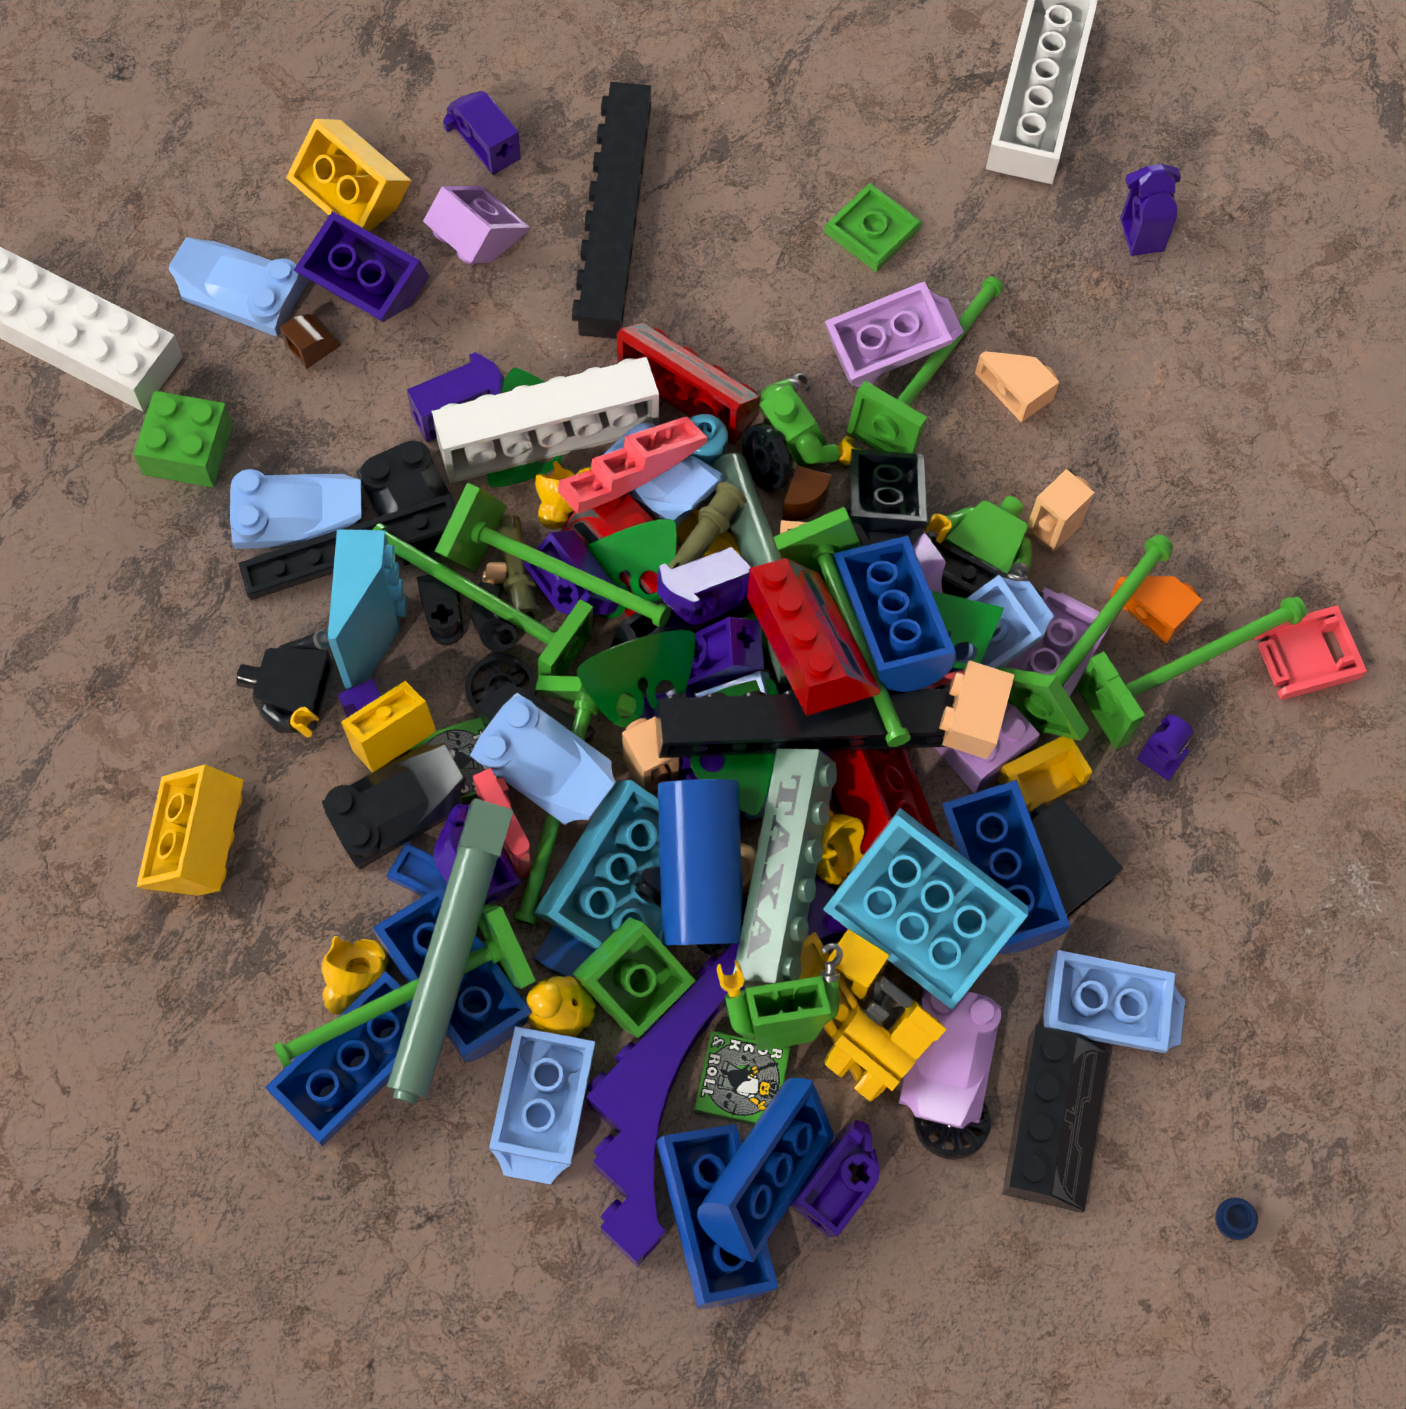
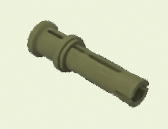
M726 482L718 483L716 486L717 493L707 507L700 509L699 522L668 567L670 569L701 559L716 536L729 529V520L736 510L744 507L747 502L745 495L738 488Z
M511 514L503 515L498 525L499 533L524 544L520 517L514 515V522L512 523ZM502 551L504 563H506L507 579L503 589L504 593L509 596L510 605L538 621L542 617V610L537 605L534 591L537 589V583L523 565L526 561Z

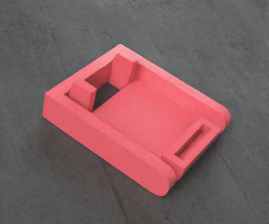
M1338 605L1307 613L1302 618V621L1296 625H1292L1287 621L1254 638L1255 640L1267 638L1266 641L1258 644V648L1274 686L1287 685L1277 692L1280 700L1361 679L1367 672ZM1333 631L1344 657H1341L1336 664L1323 637V633Z
M491 768L473 776L478 799L512 809V803L506 793L509 791V788L503 777L496 779ZM513 812L502 849L519 878L529 877L532 867V861L528 853L530 844Z

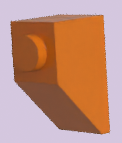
M1128 576L1120 577L1116 581L1109 596L1110 598H1112ZM1147 576L1123 609L1167 644L1195 615L1203 599L1198 596L1196 590L1191 585L1179 581L1175 576Z

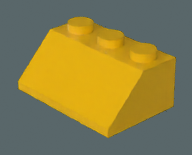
M334 119L314 120L286 177L328 215L333 211L369 232L397 210L412 181L342 120Z
M206 764L162 776L136 887L195 896L219 892L226 878L227 871L225 866L229 848L234 841L235 834L233 829L237 811L242 804L241 791L244 780Z

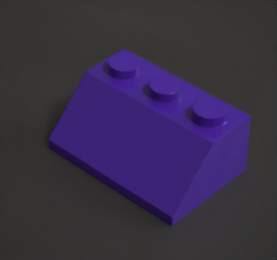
M333 211L294 269L299 275L381 322H385L411 306L430 277L420 260Z

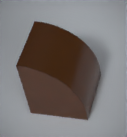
M311 314L297 316L280 326L286 347L306 369L341 346L340 342L316 316Z
M796 465L784 501L782 520L799 521L815 515L826 502L832 475Z

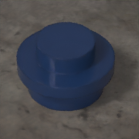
M1229 1198L1218 1206L1215 1213V1222L1217 1228L1225 1237L1231 1240H1243L1255 1232L1258 1217L1254 1207L1248 1201L1242 1198Z

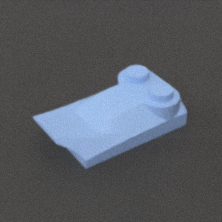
M190 237L185 238L169 265V271L178 285L182 301L278 337L281 331L280 326L286 323L309 282L308 279L294 271L296 264L288 259L282 258L272 261L216 241Z
M641 423L633 426L604 454L624 448L625 436L655 427V425ZM691 454L671 469L628 492V494L644 511L658 519L673 520L677 527L716 489L718 483L725 481V478L721 472Z
M247 469L236 474L231 482L230 524L232 543L235 549L288 547L337 531V529L352 526L362 518L361 479L353 478L346 474L264 475L258 470Z
M998 575L966 598L1004 608L981 664L998 669L999 666L1004 667L1043 638L1048 624L1054 617L1030 581H1015ZM963 642L954 647L956 652L955 661L959 663H968L969 660L972 661L976 657V647L971 643ZM951 668L952 673L962 671V669Z
M518 693L501 707L480 735L470 754L474 760L487 769L491 768L496 776L499 778L503 777L507 784L565 826L572 821L589 820L616 784L610 759Z
M1057 950L1054 953L1047 979L1043 1012L1044 1027L1077 1034L1088 1040L1166 1053L1168 1049L1181 1045L1185 999L1175 986V973Z
M515 1026L489 1149L497 1158L504 1176L552 1184L563 1170L571 1166L590 1071L593 1066L595 1041Z

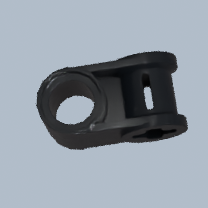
M430 574L418 576L417 583L421 603L433 640L443 646L457 643L464 633L459 602H461L459 592Z

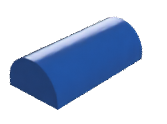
M904 536L834 553L836 567L843 581L881 684L892 691L909 692L928 687L943 678L952 668L956 652L909 537Z
M699 779L658 783L662 944L740 943L743 926L739 781Z
M1017 780L942 803V808L958 853L1028 906V916L997 954H1010L1027 950L1064 934L1070 928V923Z
M441 886L373 927V933L409 983L418 979L422 971L445 894ZM476 934L470 953L484 946ZM489 961L463 975L446 1036L464 1062L475 1061L494 1051L513 1037L515 1026L523 1027L532 1012L497 963L493 964L492 961Z
M385 971L337 1018L402 986ZM413 999L297 1056L291 1062V1065L286 1066L265 1087L274 1099L322 1147L388 1083Z
M790 1078L782 1084L697 1210L699 1223L707 1235L720 1247L741 1259L754 1262L834 1138L814 1081L804 1078Z
M731 1124L660 1137L656 1142L697 1309L725 1306L755 1298L778 1289L767 1242L754 1262L741 1259L715 1243L703 1230L697 1217L699 1206L741 1146L737 1125Z

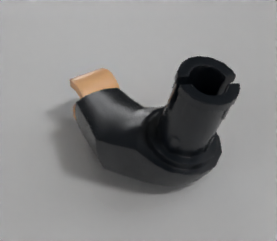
M489 562L483 572V582L478 583L479 587L501 599L502 589L494 584L505 583L507 577L506 563ZM473 601L470 617L484 646L494 652H504L515 646L516 643L514 641L515 639L518 640V634L513 625Z

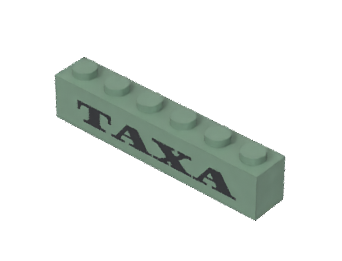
M777 749L736 957L742 968L744 976L743 986L746 988L798 980L801 974L800 957L803 942L806 940L809 931L807 919L810 903L814 900L816 893L814 882L816 870L823 856V832L830 818L829 800L831 789L837 780L836 762L819 749Z

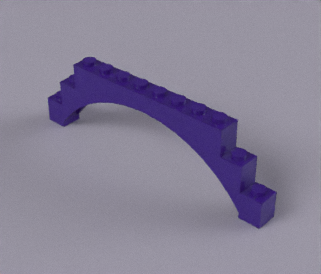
M816 875L814 881L816 893L814 900L810 903L807 919L809 926L808 935L816 932L824 946L829 943H839L848 929L823 910L835 894V891ZM733 943L718 959L715 956L710 957L698 972L701 977L673 1003L674 1005L664 1016L661 1015L645 1031L646 1034L636 1045L629 1042L615 1058L618 1064L608 1074L604 1071L600 1072L587 1087V1090L590 1092L586 1096L587 1105L618 1133L615 1138L609 1134L596 1147L593 1152L597 1156L593 1160L594 1168L626 1198L623 1203L616 1199L601 1215L600 1218L604 1221L600 1226L601 1233L636 1267L666 1237V1230L657 1220L654 1194V1161L657 1148L656 1141L658 1140L659 1128L668 1096L683 1063L698 1038L726 1006L725 995L728 991H725L720 986L717 966L721 964L724 975L733 974L734 960L737 957L739 943ZM742 986L740 990L743 991L746 987Z

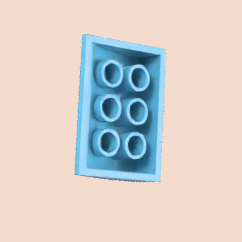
M337 529L328 641L345 690H348L369 680L399 632L400 617L407 616V595H403V579H399V563L395 562L394 545H388L385 530Z
M616 780V784L599 806L537 906L534 914L595 950L629 917L645 923L662 943L661 908L655 903L650 904L641 899L635 892L636 886L628 880L629 876L634 872L648 868H660L658 798L632 780Z
M899 808L823 908L825 912L847 929L890 955L888 960L952 1010L1028 916V906L901 808Z

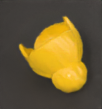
M554 461V472L551 475L539 473L536 475L535 480L536 490L542 501L538 509V520L547 529L562 528L568 521L569 514L574 511L558 493L559 480L574 476L575 474L571 470L562 468L557 461ZM591 466L580 469L576 475L591 470Z
M831 810L829 821L824 827L822 838L823 856L817 865L816 873L827 885H839L847 878V874H850L863 856L861 853V842L864 838L865 830L862 821L858 818L844 814L835 815Z
M338 936L333 937L331 948L321 963V972L327 984L323 990L324 1006L331 1014L341 1015L387 971L389 960L387 952L381 943H378L376 940L360 939L352 945L347 940H340Z
M553 976L539 981L528 992V996L524 1001L532 1012L527 1019V1023L534 1030L576 1038L583 1028L591 1026L592 1021L596 1017L595 1008L597 1004L593 1000V996L572 976Z

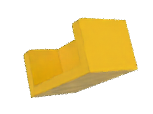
M406 681L341 721L353 752L372 773L436 732L426 701Z
M1062 736L1003 765L997 780L1000 785L1017 780L1026 807L1030 813L1042 803H1050L1086 785L1092 774V769L1074 740Z
M848 929L838 943L843 951V958L841 963L835 967V970L840 972L862 1008L874 990L875 980L880 975H883L890 955ZM834 949L827 962L832 961L836 957V949Z

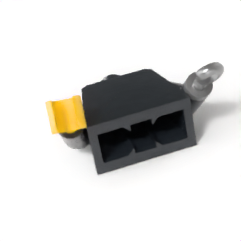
M328 629L327 631L321 630L306 637L282 644L278 648L267 649L264 653L261 667L241 664L238 669L237 686L254 689L252 698L259 710L260 716L278 733H301L308 738L313 733L311 730L315 731L333 668L329 652L324 650L330 647Z

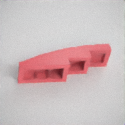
M687 416L625 436L624 448L592 458L591 470L559 480L558 493L577 514L608 503L671 469L707 443V436Z

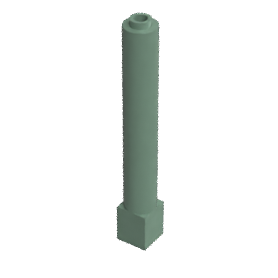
M727 453L720 456L713 463L712 467L723 474L724 482L738 488L747 499L744 507L738 508L729 520L740 556L750 567L781 560L746 458L737 453ZM768 641L767 649L779 684L788 683L789 681Z
M476 798L473 799L469 806L456 849L457 854L387 1084V1088L394 1090L392 1097L394 1099L417 1105L419 1097L426 1099L428 1097L497 859L501 855L513 814L512 809Z

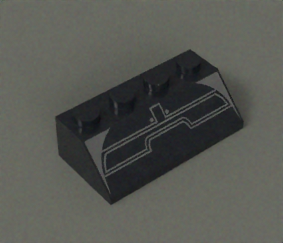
M1041 1026L1034 1028L1028 1038L1002 1195L1081 1213L1085 1211L1109 1052L1077 1034Z

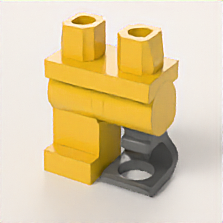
M880 975L874 982L873 996L868 1003L869 1006L866 1009H861L857 1006L842 1024L841 1028L831 1037L834 1045L824 1060V1064L841 1078L854 1062L862 1066L865 1071L853 1087L870 1102L878 1097L886 1087L893 1091L899 1084V1080L908 1073L916 1060L933 1041L936 1042L947 1030L942 1022L883 975ZM898 1006L906 1008L889 1030L883 1027L882 1022L890 1015V1009Z

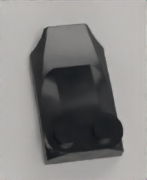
M419 441L404 442L366 460L362 467L356 471L357 477L361 479V485L378 517L450 493L431 458L428 447ZM440 539L414 547L433 559L442 556L435 552ZM400 557L404 566L410 564V562Z
M851 449L848 480L850 487V520L862 545L866 546L908 536L913 546L927 525L924 454Z
M445 743L423 745L351 785L334 787L328 792L322 804L342 846L355 866L360 870L447 820L450 811L457 804H460V795L465 779Z

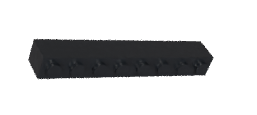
M610 82L609 96H602L601 116L606 118L605 124H598L597 144L602 146L601 152H595L593 159V173H598L597 181H590L589 202L594 203L593 210H586L585 231L590 232L589 239H582L581 261H585L584 270L578 269L576 290L581 291L580 300L574 299L572 308V321H578V330L581 336L617 339V333L623 328L651 114V85Z
M951 684L941 685L935 689H919L909 692L889 690V696L903 728L908 729L911 736L910 740L905 744L889 747L885 739L888 733L873 696L806 716L793 690L776 695H766L761 691H752L745 693L743 696H727L724 693L716 692L707 694L704 697L691 698L684 694H672L659 699L655 711L658 757L776 754L777 749H819L822 752L947 747L942 745L945 730L939 729L946 706L952 708L955 696L949 695Z

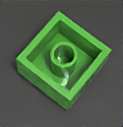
M153 391L133 453L142 474L214 488L233 426L226 404Z
M630 917L572 973L624 1031L636 1038H639L695 982V979L645 923Z

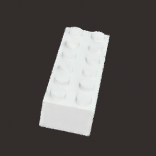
M1028 0L990 147L986 170L1053 184L1098 0Z
M0 247V339L143 412L151 401L153 391L160 390L183 358L175 335Z
M647 357L639 359L628 358L616 365L604 368L593 367L580 374L568 377L557 376L545 383L533 386L522 385L509 392L497 395L486 394L474 401L462 404L451 403L432 411L438 446L449 484L618 441L628 430L637 424L650 423L658 426L659 392Z

